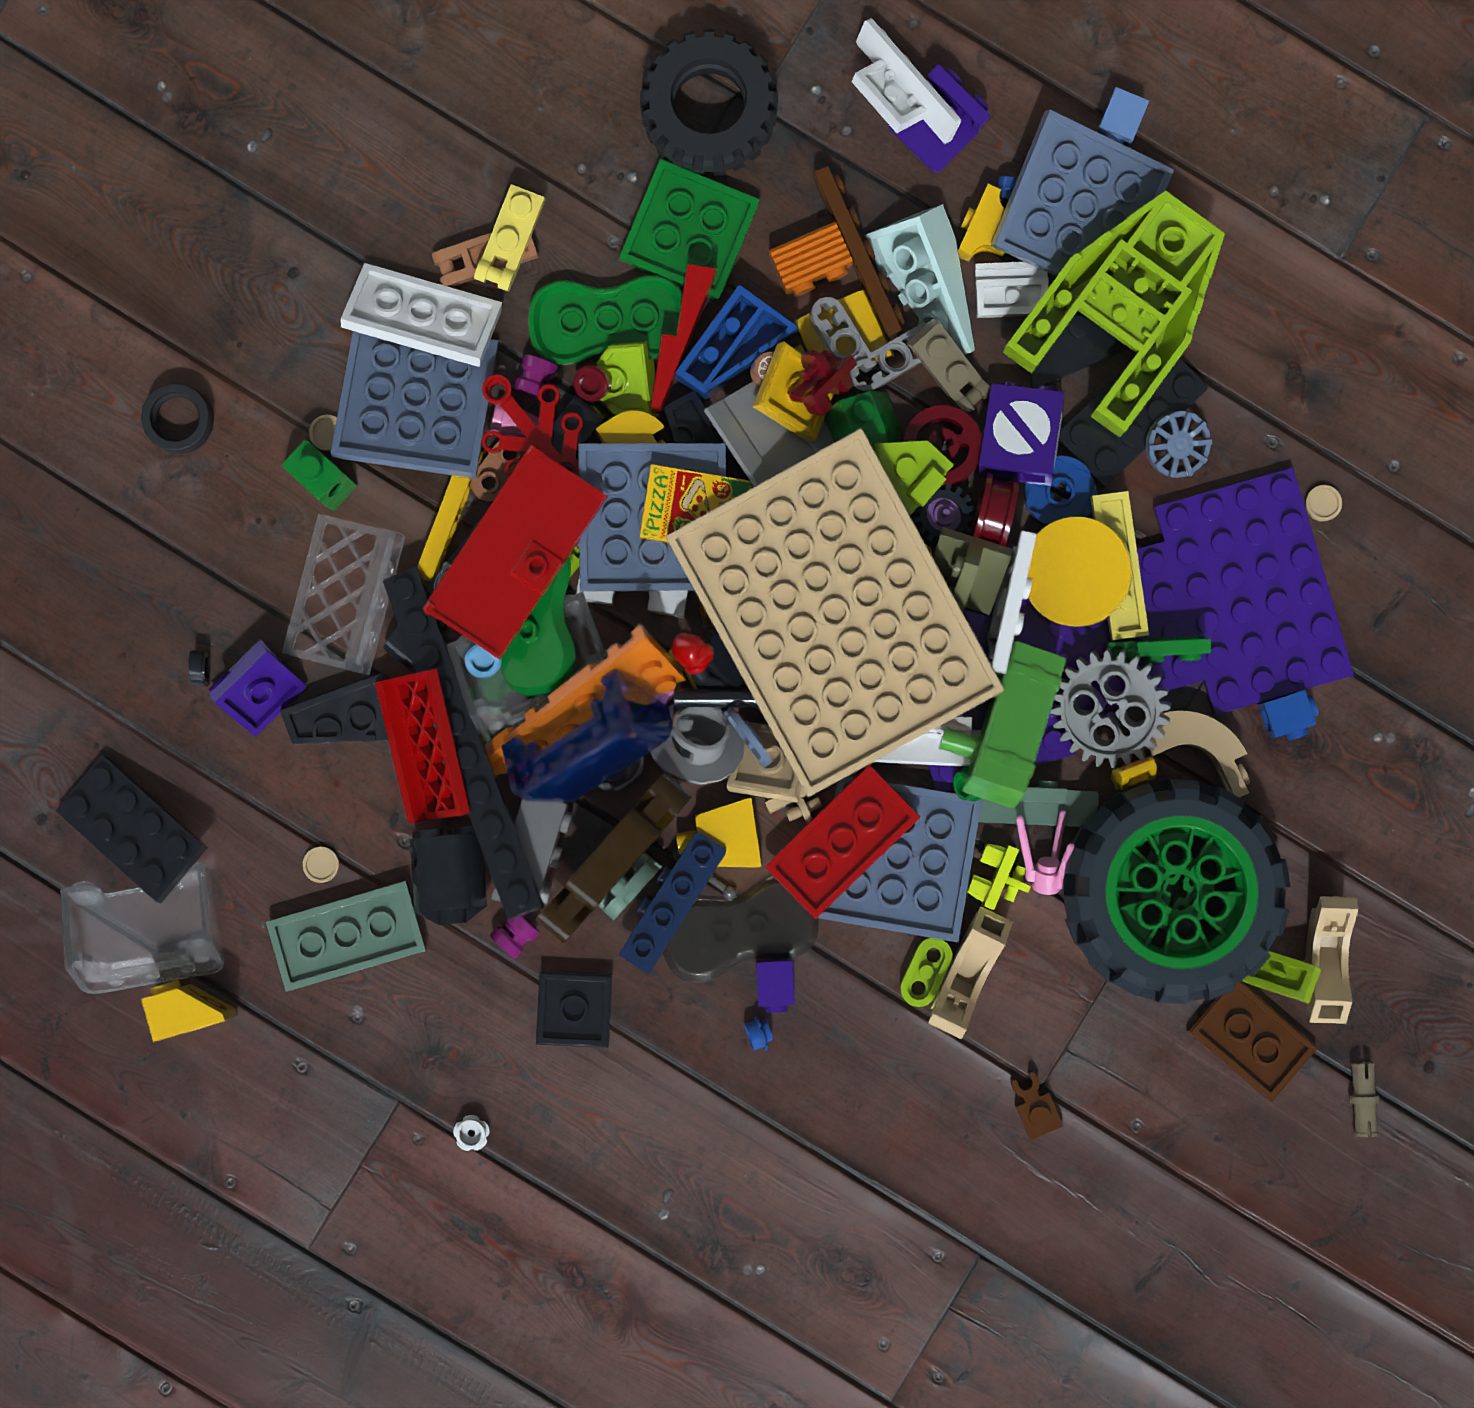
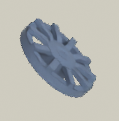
M1173 410L1163 414L1152 424L1147 434L1146 454L1150 464L1156 471L1168 477L1183 478L1192 476L1208 460L1211 445L1213 444L1209 428L1201 417L1189 411ZM1183 416L1185 417L1181 429H1178L1175 418ZM1193 419L1198 425L1188 433L1190 421ZM1169 420L1172 430L1166 432L1160 427ZM1202 431L1203 439L1193 440V437ZM1156 433L1164 437L1162 444H1154ZM1203 445L1201 454L1193 450L1194 446ZM1154 450H1164L1166 454L1157 460ZM1189 455H1192L1197 459V461L1192 466L1187 457ZM1173 457L1171 469L1168 471L1162 465ZM1179 459H1182L1185 470L1177 471Z
M732 706L727 709L723 714L739 736L745 740L746 745L765 768L772 763L773 760L762 746L764 742L747 720L743 721Z

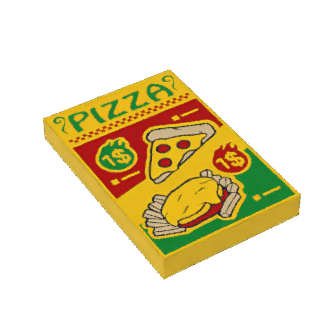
M651 464L639 538L669 543L666 538L667 535L751 490L754 486L751 481Z

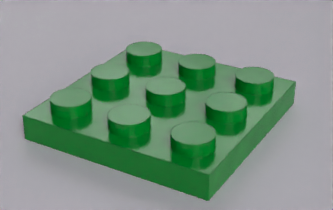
M660 159L620 254L619 261L650 274L666 277L682 287L685 285L688 264L716 268L717 276L708 297L720 301L760 204V199Z

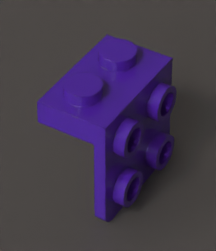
M939 64L928 74L927 80L961 119V123L952 141L946 144L943 143L923 119L899 133H896L888 124L889 130L934 173L940 172L987 125L990 114L987 112L989 109L987 104L978 95L973 94L971 96L961 87L963 82L960 77L949 68L945 71Z

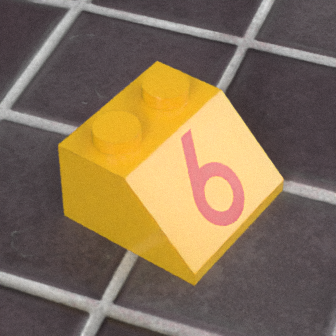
M179 980L150 988L152 996L141 999L153 1042L238 1016L236 1008L192 984L181 987Z

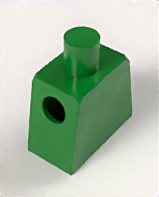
M307 439L281 465L332 512L357 487L348 476ZM339 484L338 487L331 494H329L332 488Z

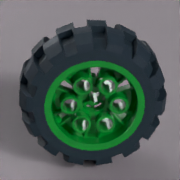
M1164 779L1146 782L1124 792H1118L1097 807L1096 813L1085 825L1080 826L1071 842L1075 847L1065 870L1061 897L1064 898L1067 916L1064 920L1074 944L1089 961L1088 964L1107 981L1128 991V993L1151 999L1158 1003L1187 1004L1188 1001L1211 1000L1233 991L1235 984L1248 975L1253 977L1271 957L1268 951L1277 935L1282 936L1290 910L1285 909L1286 888L1291 887L1287 861L1286 859H1281L1275 845L1277 837L1262 816L1255 815L1244 805L1243 799L1221 787L1199 783L1197 780ZM1193 837L1205 842L1195 859L1191 857L1190 851ZM1146 841L1149 842L1158 859L1153 863L1137 850ZM1176 844L1182 849L1183 858L1177 865L1173 866L1168 863L1165 856L1167 849L1171 845ZM1206 859H1212L1217 866L1215 876L1209 880L1203 878L1200 873V866ZM1148 867L1153 872V882L1150 886L1142 888L1136 881V875L1141 868ZM1190 879L1194 885L1189 884ZM1229 879L1230 891L1214 890L1213 884ZM1178 880V888L1182 890V895L1180 897L1174 896L1170 900L1171 893L1166 891V887L1168 884L1175 885ZM1119 891L1140 892L1139 895L1142 900L1121 906ZM1191 892H1195L1194 899L1189 903L1188 900L1191 897ZM1216 895L1221 900L1222 907L1217 915L1210 916L1205 910V903L1208 898ZM1148 904H1154L1158 909V918L1152 924H1145L1141 918L1142 909ZM1187 918L1192 923V932L1187 938L1181 939L1176 934V924L1181 919ZM1201 919L1207 921L1215 929L1207 937H1205L1201 930L1199 922ZM1162 925L1167 926L1163 946L1157 947L1150 944L1158 928Z

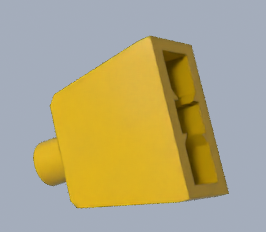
M751 798L696 815L697 830L676 833L679 855L684 852L694 834L699 832L726 849V854L717 867H762Z

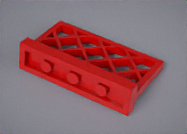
M437 669L375 682L408 824L469 814L470 809ZM426 685H427V689H428L429 695H428V694L426 693V691H425V686H426ZM421 704H422V706L425 708V713H424V714L422 713V710H421ZM434 721L436 723L437 730L433 727ZM429 741L434 745L433 750L430 748ZM442 757H444L445 766H444V764L441 762V761H442ZM438 776H439L440 779L442 780V784H441V785H440L439 782H438ZM451 793L453 795L454 802L450 798Z

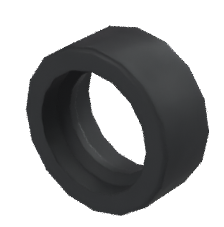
M170 383L159 386L148 395L142 406L141 422L144 433L153 444L169 453L185 454L196 451L206 443L213 430L214 416L211 405L200 392L186 384ZM176 397L185 398L192 402L197 408L199 416L195 431L187 438L180 440L164 436L159 430L156 421L157 412L161 405L167 400Z

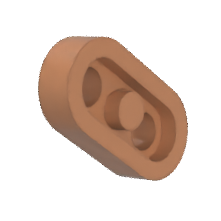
M500 440L495 444V446L492 449L498 447ZM501 450L497 454L489 453L478 467L476 479L472 478L471 480L472 490L481 501L493 503L508 480L505 474V465L509 460L504 458L505 450ZM517 452L515 459L521 460L525 452ZM513 464V465L510 467V469H509L510 475L512 474V472L514 471V469L516 468V466H517L518 464ZM487 477H492L496 481L494 488L490 490L483 488V481Z

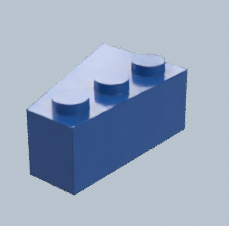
M739 285L675 372L676 380L690 390H695L698 396L706 400L750 369L754 360L761 354L775 351L777 344L787 342L798 334V326Z

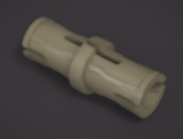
M1352 1062L1353 1095H1350V1103L1354 1104V1136H1379L1377 1131L1376 1104L1380 1103V1098L1375 1092V1062H1361V1064L1359 1062Z

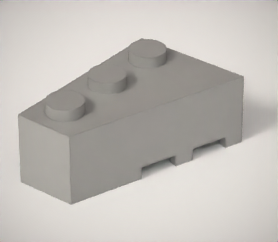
M524 792L514 826L542 901L547 904L553 883L547 881L551 867L558 868L563 848L557 846L560 833H568L573 813L567 812L569 805L567 803ZM495 888L491 899L500 901Z

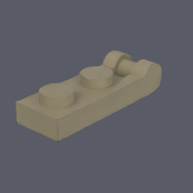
M932 319L907 342L908 346L956 408L963 410L969 415L975 410L973 406L980 399L986 400L990 396V386L980 377L939 321ZM969 383L972 388L963 396L960 389Z

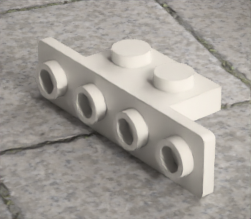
M872 18L864 21L856 43L873 64L856 72L852 83L896 133L923 119L943 143L946 144L952 141L961 123V119L955 110L945 102L933 88L932 84L922 76L910 59L900 51L888 37L887 33Z
M960 714L874 762L970 766L969 758L943 749L940 750L938 749L946 726L976 738L980 735L981 730H972V717H964L963 714Z

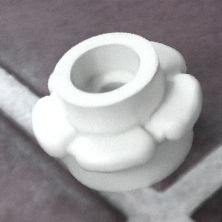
M468 1115L463 1118V1121L456 1123L453 1134L457 1139V1145L465 1151L474 1149L477 1151L486 1145V1137L490 1131L485 1121H480L478 1116ZM469 1130H474L475 1135L473 1137L468 1135Z

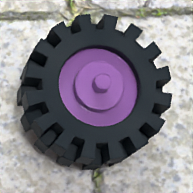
M952 484L939 487L923 507L918 506L910 516L924 544L928 545L932 550L936 548L942 527L970 535L973 531L972 523L974 517L972 515L976 511L975 505L969 506L970 496L967 494L965 497H962L960 493L963 489L957 487L955 490H952Z

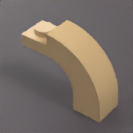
M1169 711L1161 713L1168 716L1170 722L1167 725H1158L1165 731V735L1163 738L1152 736L1157 744L1154 751L1143 746L1147 757L1154 756L1177 745L1195 747L1203 751L1211 759L1226 791L1237 797H1242L1249 793L1246 787L1247 784H1250L1247 772L1242 764L1236 765L1235 759L1246 755L1247 752L1230 729L1216 719L1197 712Z
M1339 896L1320 897L1317 908H1312L1306 943V963L1317 966L1321 969V973L1309 1004L1307 1003L1310 1023L1346 1024L1353 1002L1348 960L1351 934L1359 910L1357 898Z
M980 906L966 930L931 1007L933 1010L928 1021L929 1024L962 1039L968 1028L981 989L994 963L1006 945L1013 924L1012 921Z

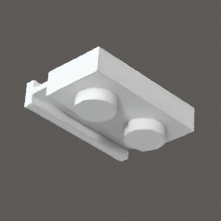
M1026 262L975 264L976 318L1028 316L1049 288L1047 272Z

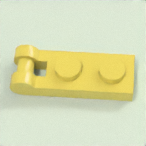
M510 185L483 256L476 268L474 279L484 283L486 280L498 284V288L509 292L545 203V197L515 185ZM495 258L507 262L504 270L493 267Z

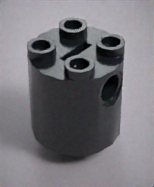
M473 826L447 829L448 835L443 836L442 829L420 830L412 832V839H409L415 913L437 925L467 923L487 906L483 852Z

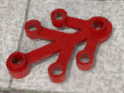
M497 374L489 376L482 385L483 396L490 404L500 405L526 437L501 435L497 431H488L481 440L485 451L490 454H497L501 450L526 452L530 444L532 446L536 445L549 458L564 468L573 470L574 474L579 477V465L576 454L578 434L583 429V420L580 415L570 412L565 414L561 420V427L565 432L562 456L552 446L555 406L560 401L559 390L551 384L544 385L539 389L538 399L541 405L539 425L537 427L511 396L512 386L508 379ZM496 385H501L505 389L504 394L499 398L493 397L491 394L492 388ZM546 390H553L556 393V397L552 402H545L542 399L543 393ZM569 418H576L579 421V426L575 430H568L565 426L566 421ZM491 436H496L500 440L498 447L494 449L488 448L486 445L487 439ZM511 459L506 463L505 474L508 478L510 477V467L513 464H518L520 459Z

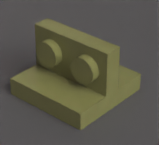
M942 527L932 559L962 613L964 607L988 615L991 614L1013 549Z

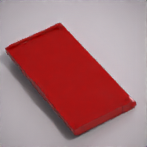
M530 444L450 568L422 607L425 614L432 615L436 619L441 620L500 660L608 496L540 451L538 446Z

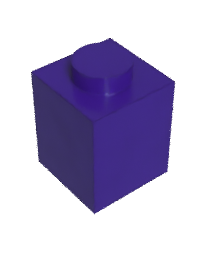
M792 959L756 961L758 1007L766 1006V1013L787 1012V1005H795Z

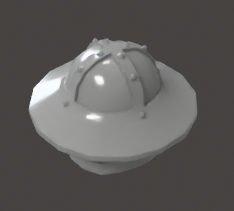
M674 704L660 711L650 724L648 746L653 759L666 773L683 782L702 785L720 782L735 772L743 759L744 739L739 736L719 707H674Z

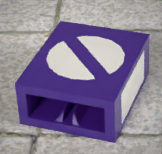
M1010 381L1002 382L1000 385H991L979 462L980 478H985L988 472L993 473V479L1012 481L1013 479H1018L1022 483L1052 486L1064 409V392H1060L1051 386H1038L1036 389L1025 388L1018 383Z

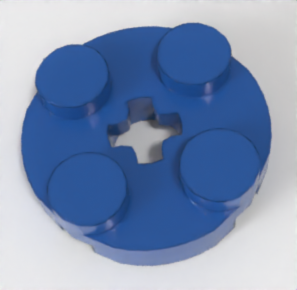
M1056 456L1052 486L1058 487L1060 483H1064L1066 485L1065 491L1070 494L1069 498H1062L1060 502H1057L1053 499L1054 494L1050 492L1051 486L1024 483L1025 508L1037 522L1044 526L1068 517L1086 518L1092 511L1090 497L1097 495L1096 484L1094 485V479L1090 475L1091 472L1086 465L1075 458Z

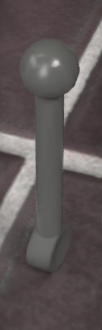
M678 849L673 854V858L676 862L679 860L681 856L679 855ZM713 875L710 877L709 882L720 889L726 899L731 900L736 897L737 891L735 887L731 885L726 886Z

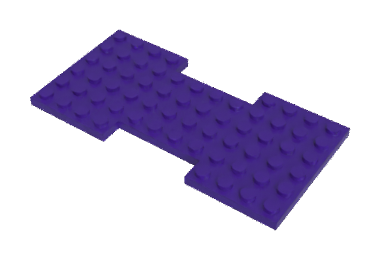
M1294 468L1153 508L1162 542L1137 549L1149 635L1114 641L1206 635L1211 639V653L1201 654V660L1181 661L1179 660V655L1165 656L1164 662L1151 663L1153 666L1148 673L1150 677L1160 674L1163 676L1156 685L1157 688L1172 690L1203 681L1212 714L1216 715L1354 676ZM1022 598L1019 613L1024 614L1023 626L1019 635L1014 634L1013 642H1021L1064 657L1066 662L1061 678L1070 680L1065 672L1066 668L1070 666L1079 670L1076 662L1079 657L1084 658L1090 663V653L1094 650L1100 659L1104 658L1106 643L1111 641L1108 617L1099 623L1089 626L1073 627L1061 625L1044 617L1036 610L1028 598ZM994 605L990 615L964 607V610L986 616L978 641L991 665L992 659H989L987 635ZM1140 657L1138 666L1143 668L1149 663L1143 662V657ZM1111 675L1107 678V684L1112 690L1123 691L1126 688V683L1121 676ZM1092 681L1093 687L1104 697L1098 682ZM1059 688L1057 692H1064V690ZM1087 694L1077 696V704L1081 709L1092 710L1095 708V702L1091 696ZM991 698L962 713L964 717H972V730L982 729ZM1054 700L1052 708L1061 705L1060 702ZM1106 701L1107 704L1105 705V707H1104L1103 709L1108 708V707L1115 706V705H1117V704L1114 703V704L1110 705V704ZM1051 711L1034 763L1035 766L1076 755V752H1070V748L1073 745L1072 739L1060 741L1066 730L1065 728H1054L1053 725L1061 719V715L1052 714ZM928 765L935 791L945 792L954 789V776L965 766Z

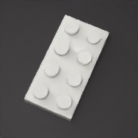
M364 263L342 314L341 327L480 367L500 317L502 302Z

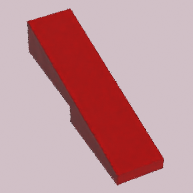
M687 265L677 336L662 334L651 404L652 411L662 412L676 377L675 372L681 365L717 276L716 268Z

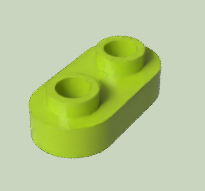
M929 937L922 940L917 946L900 983L901 995L908 1004L915 1007H924L930 1004L936 997L952 962V950L946 941ZM931 948H936L940 952V957L935 962L927 959V952ZM916 981L923 982L925 986L923 993L919 995L914 994L911 990L912 984Z

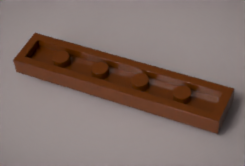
M828 166L814 172V182L832 222L837 223L852 257V266L863 290L868 295L887 340L895 339L902 332L900 326L905 324L901 311L897 304L890 305L885 294L890 291L887 280L882 271L876 273L871 263V260L875 259L874 252L867 238L861 240L856 227L860 226V222L853 206L847 208L841 195L846 192L838 173L832 175Z

